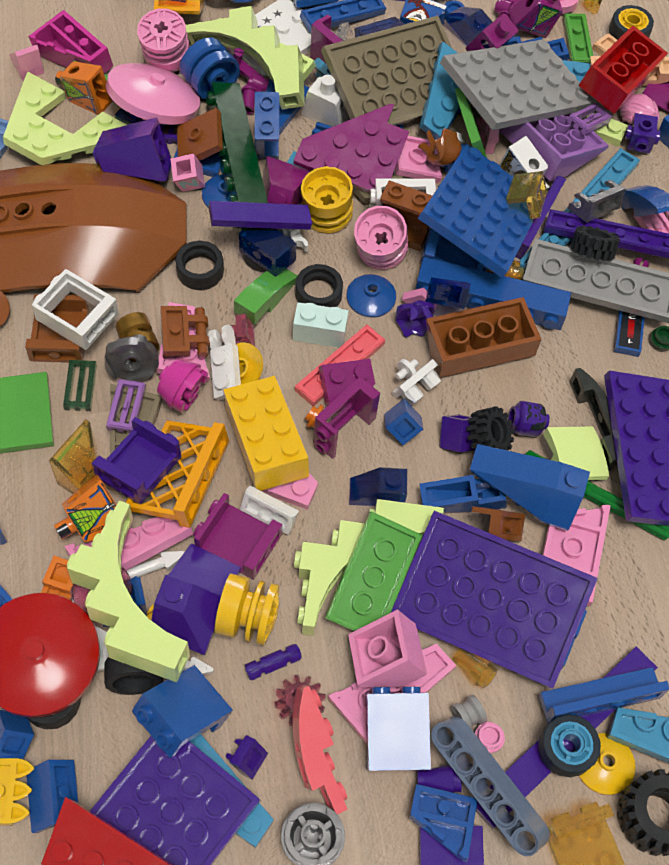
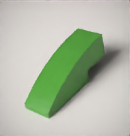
M281 265L272 267L256 278L234 300V312L251 323L256 324L266 311L270 313L296 284L298 275Z

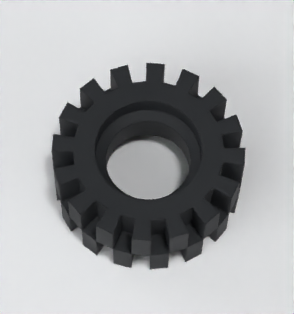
M578 226L574 233L571 249L581 256L585 255L586 258L612 261L615 258L620 238L605 229L600 230L598 227Z
M494 406L477 410L471 414L472 418L468 419V423L471 426H467V431L471 433V435H468V440L473 441L471 444L472 449L476 448L477 444L507 451L512 448L511 443L514 442V437L511 434H514V429H510L512 421L507 420L509 415L507 412L503 413L504 409Z

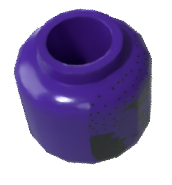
M519 401L510 408L508 420L512 421L510 427L518 435L537 437L544 429L546 430L550 422L549 414H546L545 407L540 403Z

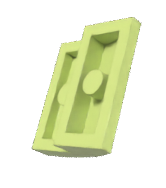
M593 426L546 428L543 435L553 452L551 460L590 471L588 480L608 479L609 472L606 457Z

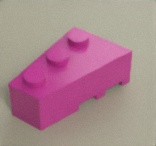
M62 10L28 36L32 46H38L40 57L64 67H68L74 60L102 66L104 73L113 67L108 48L65 10Z

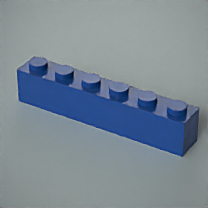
M428 257L423 258L416 284V289L425 288L435 300L470 309L524 297L534 323L547 329L557 330L562 329L571 292L506 276L501 278L494 273Z

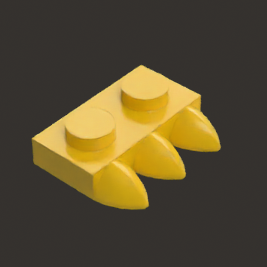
M0 758V826H13V823L23 820L30 814L24 806L15 803L16 800H20L32 792V789L27 784L18 781V778H22L34 770V767L23 759Z

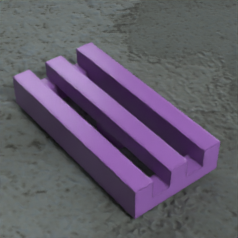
M594 103L570 115L567 123H575L574 128L576 130L582 128L581 134L586 135L608 124L613 116L600 105Z
M123 379L118 380L106 424L107 430L113 431V429H117L118 432L122 433L125 430L130 434L133 430L131 421L135 417H139L146 390L145 383ZM124 387H128L120 421L115 422ZM135 388H138L129 424H127L126 420L128 417Z

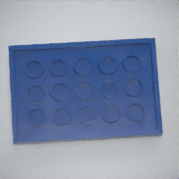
M466 144L418 219L503 278L523 243L544 198L537 191L526 188L516 176L504 171L498 163L490 161L483 156L477 148Z

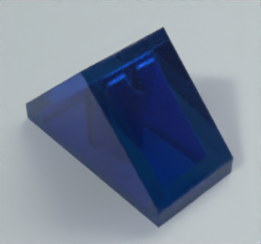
M431 277L425 302L462 311L465 309L471 284Z

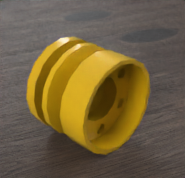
M325 166L309 172L302 180L301 198L302 205H308L312 220L311 229L328 234L342 230L352 220L353 185L351 178L344 171L335 167Z
M230 573L226 580L217 611L215 634L235 638L240 627L243 626L245 627V641L250 642L255 630H258L257 644L264 646L276 623L280 605V585L272 583L266 596L264 595L265 581H260L255 592H250V578Z

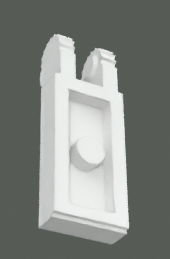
M229 324L221 328L222 340L225 343L223 346L217 329L211 330L208 333L211 347L214 399L218 401L224 400L223 389L241 385L238 346L236 345L234 330Z

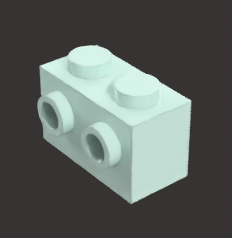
M297 302L293 322V341L341 347L345 340L349 310Z

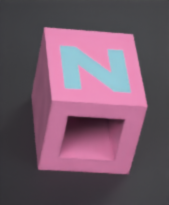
M194 154L170 159L173 182L182 192L205 187L203 167Z

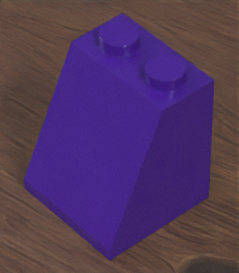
M157 117L103 131L93 150L94 159L97 164L101 165L103 172L165 181L171 169V155Z

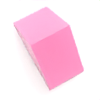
M37 45L9 54L22 80L25 79L27 72L35 76L44 74Z

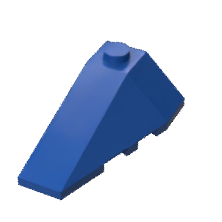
M480 444L476 445L469 469L471 473L492 488L501 491L511 498L512 502L517 506H522L532 513L533 517L541 523L566 531L570 529L582 502L590 471L562 462Z

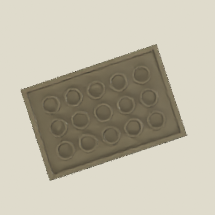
M434 16L326 45L321 49V52L332 77L335 79V85L350 120L388 104H394L388 123L397 126L422 118L425 101L428 100L429 84L433 79L434 63L438 57V46L442 42L450 47L451 44L439 16Z

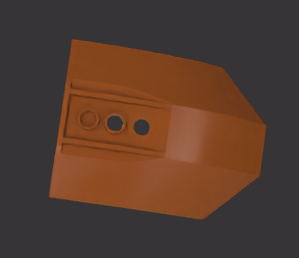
M60 163L0 170V291L3 293L48 288L53 278L59 276L65 269L97 288L136 290L138 293L177 255L181 247L187 244L186 202L154 180L103 172L100 164ZM48 206H56L53 213L49 215L43 214V211ZM24 209H29L26 214L20 215Z

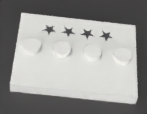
M277 0L255 14L258 28L262 26H275L280 43L286 46L298 45L303 55H306L311 50V33H309L300 18L302 9L296 8L291 0ZM225 47L229 53L234 54L235 49ZM243 53V61L264 76L265 79H270L251 56Z

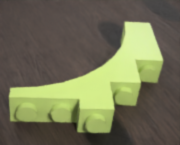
M252 6L229 10V18H219L217 20L186 25L187 37L191 45L203 38L213 37L219 40L224 47L231 49L241 48L245 54L251 56L265 67L274 80L275 92L279 93V104L282 110L305 106L303 57L298 45L280 47V38L275 26H262L258 28L257 18Z
M377 499L375 509L370 508L369 512L372 511L422 534L423 537L433 511L435 510L443 514L444 508ZM340 520L339 530L333 529L331 545L303 542L302 552L296 551L294 568L299 569L298 578L303 579L301 596L307 597L305 607L300 606L297 624H303L302 634L314 636L320 610L328 594L342 577L364 523Z
M119 501L115 509L110 510L107 514L105 526L101 533L95 535L92 547L81 544L76 554L73 553L70 556L67 570L73 584L90 589L85 601L90 619L110 627L104 640L109 658L178 682L190 657L188 642L166 632L151 621L134 603L123 583L121 557L125 537L133 517L130 504Z

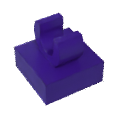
M246 735L243 740H235L234 743L238 746V749L234 755L227 753L226 758L243 776L253 780L268 752L254 738Z

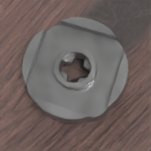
M138 334L133 337L121 338L106 345L104 356L105 369L116 380L118 376L125 380L142 382L151 378L156 367L158 368V351L143 335ZM134 358L136 359V362H131L127 359Z

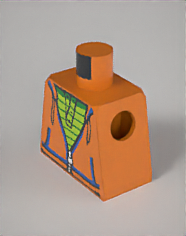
M74 61L64 71H58L55 76L56 84L64 87L67 98L71 103L96 115L104 112L113 101L106 90L107 81L102 66Z
M99 475L94 476L63 502L62 506L68 517L56 523L54 527L62 540L78 531L83 541L89 542L94 539L97 533H101L105 526L107 514L110 510L115 509L116 503Z

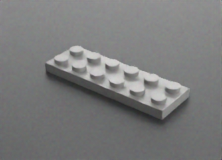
M539 239L534 240L523 281L571 292V298L669 323V273L612 259V261L594 260V258H586L585 255L581 256L575 253L570 247Z

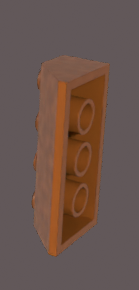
M524 297L426 318L430 355L438 364L435 369L439 378L535 356L542 340Z

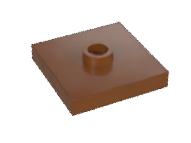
M217 108L177 126L178 157L194 154L198 160H202L223 150L221 112Z

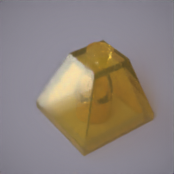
M85 419L49 459L57 484L71 494H74L95 476L92 462L98 457V450L92 427L88 420Z

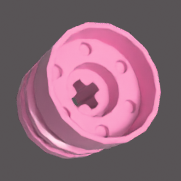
M170 9L149 11L141 18L137 28L146 64L170 72L180 70L182 57L190 47L183 18L177 12Z
M374 206L365 210L358 217L354 227V237L360 259L367 266L376 270H387L396 267L402 262L408 252L407 225L404 217L397 210L388 206Z

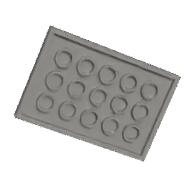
M544 39L500 46L498 49L493 47L444 55L440 62L492 130L575 113L596 103L590 95L578 86L579 81L576 79V76L564 65L563 60L554 53Z

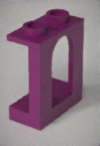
M361 376L315 417L313 443L320 453L327 454L332 459L336 457L338 431L354 416L357 415L368 425L376 419L380 392ZM351 399L350 404H348V405H347L338 415H336L329 423L326 422L329 418H331L341 407H343V406Z

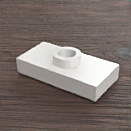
M252 486L246 489L240 507L241 511L268 525L272 519L282 523V532L287 535L292 531L299 510Z

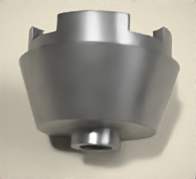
M307 803L295 808L285 819L281 830V843L285 854L295 865H331L343 850L345 830L340 817L331 808L319 803Z

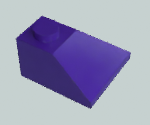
M165 575L154 603L151 621L166 632L187 641L189 650L206 655L215 631V621L221 596L194 584Z

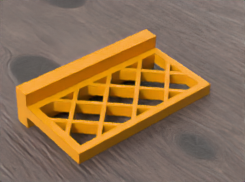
M166 420L161 432L170 434L171 430L180 431L183 435L177 437L179 445L186 441L190 445V448L181 452L182 457L177 462L181 469L166 475L153 489L155 490L167 484L170 491L158 497H155L152 491L150 493L152 500L144 504H138L130 498L127 499L126 503L130 504L131 512L178 520L180 526L190 528L227 448L229 438L225 425L222 423L214 422L212 427ZM199 435L207 436L205 441L196 445L191 440ZM195 454L197 457L196 461L184 467L181 460ZM185 475L187 478L185 484L173 488L170 482ZM175 497L176 503L173 510L161 508V503Z

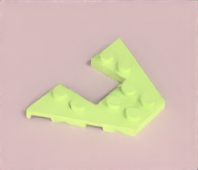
M27 72L3 135L4 145L38 164L46 165L56 160L72 158L71 154L82 151L86 154L93 153L94 147L103 131L127 124L105 112H101L74 134L42 118V116L65 100V91Z

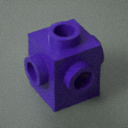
M634 114L631 124L626 127L624 139L628 140L627 150L644 153L651 152L653 145H657L660 139V131L657 130V116Z

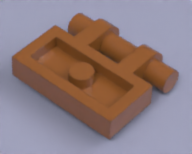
M161 306L163 357L190 356V347L197 349L199 357L208 356L210 339L207 336L206 328L209 325L204 308H195V315H188L187 306ZM189 327L196 329V335H189Z

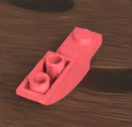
M302 685L296 690L293 708V740L299 771L305 788L312 791L319 788L326 806L338 815L348 810L344 802L347 799V794L341 782L336 783L332 771L335 770V766L328 752H323L324 749L334 745L331 739L334 732L327 718L323 719L318 707L322 706L316 690H311L309 686Z

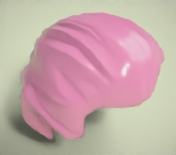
M644 94L632 95L620 109L622 122H628V125L631 124L635 113L657 116L659 119V110L655 101Z

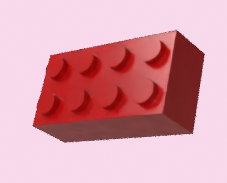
M632 26L591 65L578 86L615 114L655 73L668 52L636 27Z

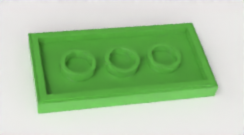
M372 511L369 512L324 618L347 629L356 631L390 614L422 534Z

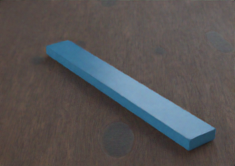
M620 148L581 193L590 197L595 193H599V190H608L610 187L604 184L607 180H612L620 186L638 166L640 160ZM575 198L573 202L576 203L580 200ZM568 207L564 211L567 213L574 214L572 211L568 209ZM545 232L539 240L567 247L573 238ZM532 247L516 265L515 269L525 274Z

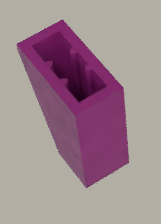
M268 156L262 178L268 203L298 205L302 200V180L311 171Z

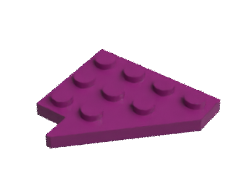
M388 104L303 138L293 164L310 171L325 166L338 168L351 178L354 188L370 194V189L375 188L376 179L392 178L410 131L388 123L394 108V104Z

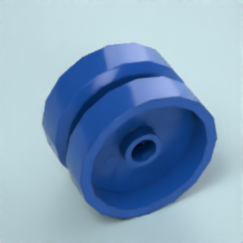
M213 37L203 38L190 46L183 55L180 62V73L192 85L201 98L206 99L207 91L210 92L212 82L236 83L240 74V65L227 52L219 40Z

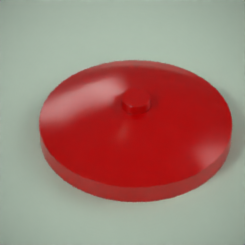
M49 593L27 594L0 607V708L17 716L35 718L56 714L77 702L92 684L100 662V642L89 616L71 600Z

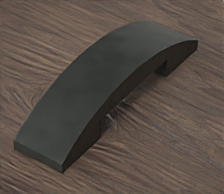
M576 368L569 382L578 404L588 402L602 435L600 442L604 450L609 472L615 465L617 458L607 396L588 373L581 368Z

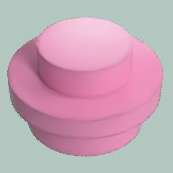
M485 722L479 725L475 731V735L490 753L499 751L504 744V732L495 723Z

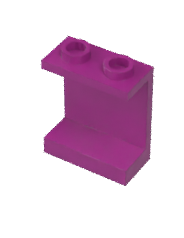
M223 493L219 501L216 499L211 504L208 510L209 516L205 522H200L193 533L195 545L241 567L240 573L254 580L282 536V523L272 519L269 525L230 505L229 495Z

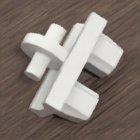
M401 359L397 363L399 372L395 374V377L398 380L403 378L407 380L391 392L395 398L402 396L403 399L405 398L412 405L424 396L415 385L418 381L423 384L427 391L436 386L441 380L434 371V368L438 365L434 359L421 367L417 372L415 370L419 365L417 360L413 359L409 362Z

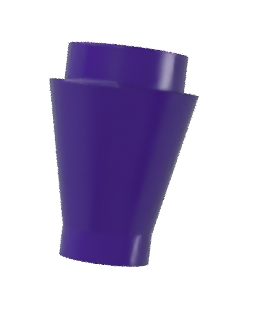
M450 765L431 768V770H418V785L452 793L462 792V780Z

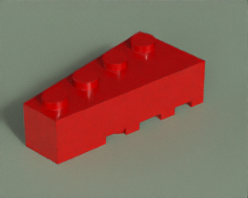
M67 797L64 799L41 862L42 865H173L75 800Z

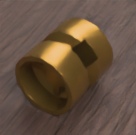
M133 312L117 321L115 327L120 339L133 337L138 334L143 335L159 351V342L152 331V326L145 313ZM129 358V360L136 362V359Z

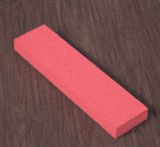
M366 324L296 384L295 391L309 404L315 406L324 398L318 367L324 364L368 359L385 344V339Z

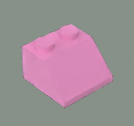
M398 609L348 634L357 685L359 687H402L427 675L416 624Z

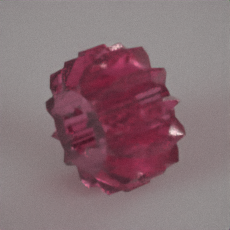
M296 674L294 675V684L285 679L283 681L285 689L276 690V696L280 699L275 701V708L282 709L279 713L280 719L290 716V726H293V708L297 688L306 685L311 690L315 689L317 693L321 689L319 682L310 686V676H307L304 682H300V677ZM318 693L321 702L325 701L326 695ZM323 705L318 707L320 713H323L325 707Z

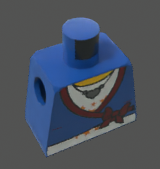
M406 0L400 16L399 26L434 16H439L443 26L447 6L433 0Z

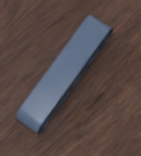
M457 716L450 717L435 725L431 732L434 745L509 843L523 856H532L549 841V828L462 718ZM447 728H449L452 731L454 737L453 739L449 737L447 733ZM466 753L470 754L473 758V764L467 760ZM486 779L492 782L494 790L488 787ZM506 805L513 809L514 816L508 813ZM526 831L534 836L536 843L529 840Z

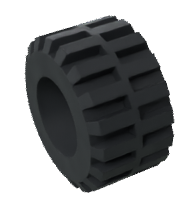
M658 769L655 772L651 770L635 779L622 792L624 796L618 802V806L622 807V809L617 812L618 819L624 820V824L620 827L622 832L628 831L631 835L627 838L631 844L638 842V849L642 852L650 850V855L658 856L663 854V856L669 855V830L658 827L651 820L647 811V801L649 796H656L669 804V773L666 774L665 769Z

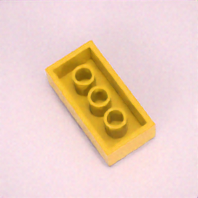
M271 376L223 389L226 411L254 487L262 491L309 477L308 455L276 377Z

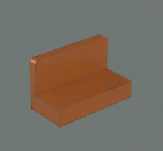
M472 506L471 512L491 515L488 533L505 540L522 541L525 514Z

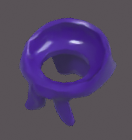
M419 300L397 306L395 320L405 337L411 334L420 337L425 336L427 331L426 318L434 316V304Z

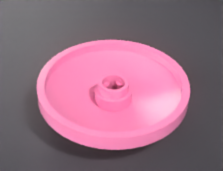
M125 63L114 67L108 74L106 90L111 99L122 109L139 118L148 120L157 117L161 124L174 125L183 124L195 118L198 113L200 96L186 80L168 70L142 63Z

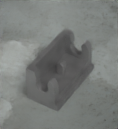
M607 180L604 184L610 187V189L599 190V193H595L590 197L585 196L583 193H576L574 197L580 201L576 203L570 202L568 209L587 223L619 209L626 188L619 186L612 180Z

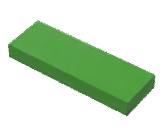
M564 14L563 25L570 61L590 63V56H593L586 14Z

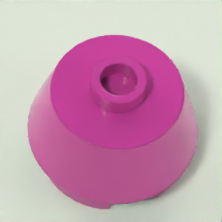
M177 359L169 367H165L160 374L157 393L171 410L176 409L181 413L184 409L187 411L198 397L197 392L201 386L200 382L206 383L208 372L201 369L200 364Z

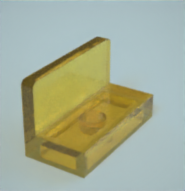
M543 171L514 175L506 198L508 204L527 202L530 219L540 218L546 199L547 188Z

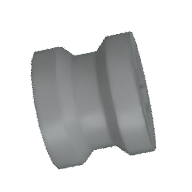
M475 695L468 696L462 704L455 703L451 706L453 717L462 718L471 729L477 723L482 725L487 722L486 712Z

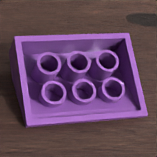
M574 113L499 129V132L512 145L527 136L548 165V170L544 177L549 181L555 180L559 175L566 177L605 151L609 146L594 131L583 135L581 134L582 128L576 130L574 128L575 123H567L569 116Z

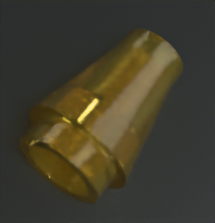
M460 648L453 657V661L458 664L475 686L480 685L482 688H486L498 672V669L493 666V662Z

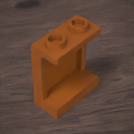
M389 180L380 201L383 203V206L397 210L404 217L407 225L408 247L421 251L430 227L420 221L418 217L433 195Z
M72 294L65 296L51 313L77 328L89 315V307L86 300ZM34 315L31 339H26L25 346L30 361L83 363V348L37 321Z

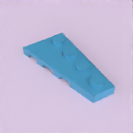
M444 42L438 46V57L433 67V79L429 84L428 100L425 101L419 127L426 133L430 130L435 140L441 137L444 128H448L459 107L454 90L459 87L440 64L444 55L456 54L457 52Z

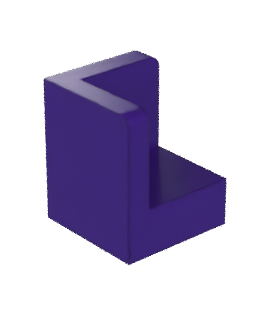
M460 414L442 416L440 447L457 452L475 450L476 448L472 449L471 447L473 441L468 440V435H471V433L467 431V426H471L468 423V419L472 417Z

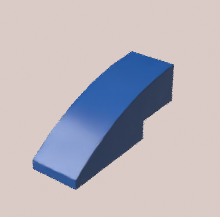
M649 185L628 188L621 203L622 209L633 208L635 217L668 212L669 194L662 189Z
M474 475L419 484L422 504L444 508V512H471L472 506L490 509L507 508L506 495L499 490H495L480 478L475 479Z

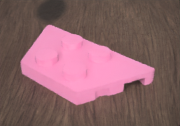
M602 505L600 508L586 510V508L578 509L568 531L548 525L542 555L597 577L610 505ZM595 587L593 589L587 606H591V604L593 603Z

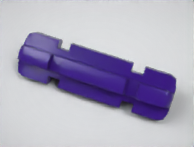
M292 644L285 647V651L280 649L259 658L258 662L254 660L247 663L245 671L248 678L254 680L261 677L262 673L266 675L287 666L288 662L292 664L301 660L302 654L298 645Z

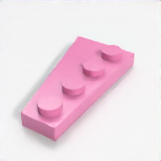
M162 517L151 518L143 521L142 526L129 528L121 557L122 573L193 535L192 528L180 526L178 520ZM93 540L83 545L92 547ZM72 543L64 546L68 556L70 557L73 553L76 554L80 545L75 547V544Z
M437 644L422 650L427 675L402 687H420L421 693H427L455 669L456 664ZM357 682L340 692L337 691L328 695V700L367 744V704L365 693H372V687H359ZM390 687V693H402V687Z

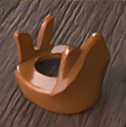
M446 128L442 130L441 137L437 140L434 139L431 131L428 130L427 139L430 146L426 143L418 145V148L427 154V161L435 166L452 163L459 156L462 149L457 133ZM435 149H437L439 154H434Z

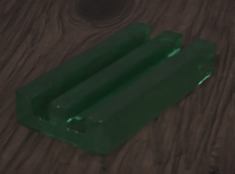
M69 360L63 403L64 410L70 411V408H74L75 411H81V409L86 411L92 410L97 370L96 361ZM80 367L76 400L71 401L75 369ZM86 367H89L85 401H82Z

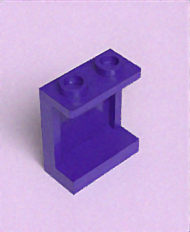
M135 417L131 421L133 430L107 459L99 455L92 462L95 476L99 475L103 483L141 504L182 456L179 441L176 437L159 431L149 421H142Z

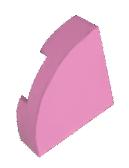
M425 288L404 292L402 297L405 303H413L419 300L433 303L435 310L438 303Z

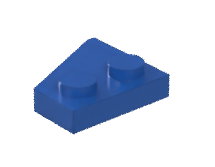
M416 784L410 819L457 858L467 862L477 806L476 798Z

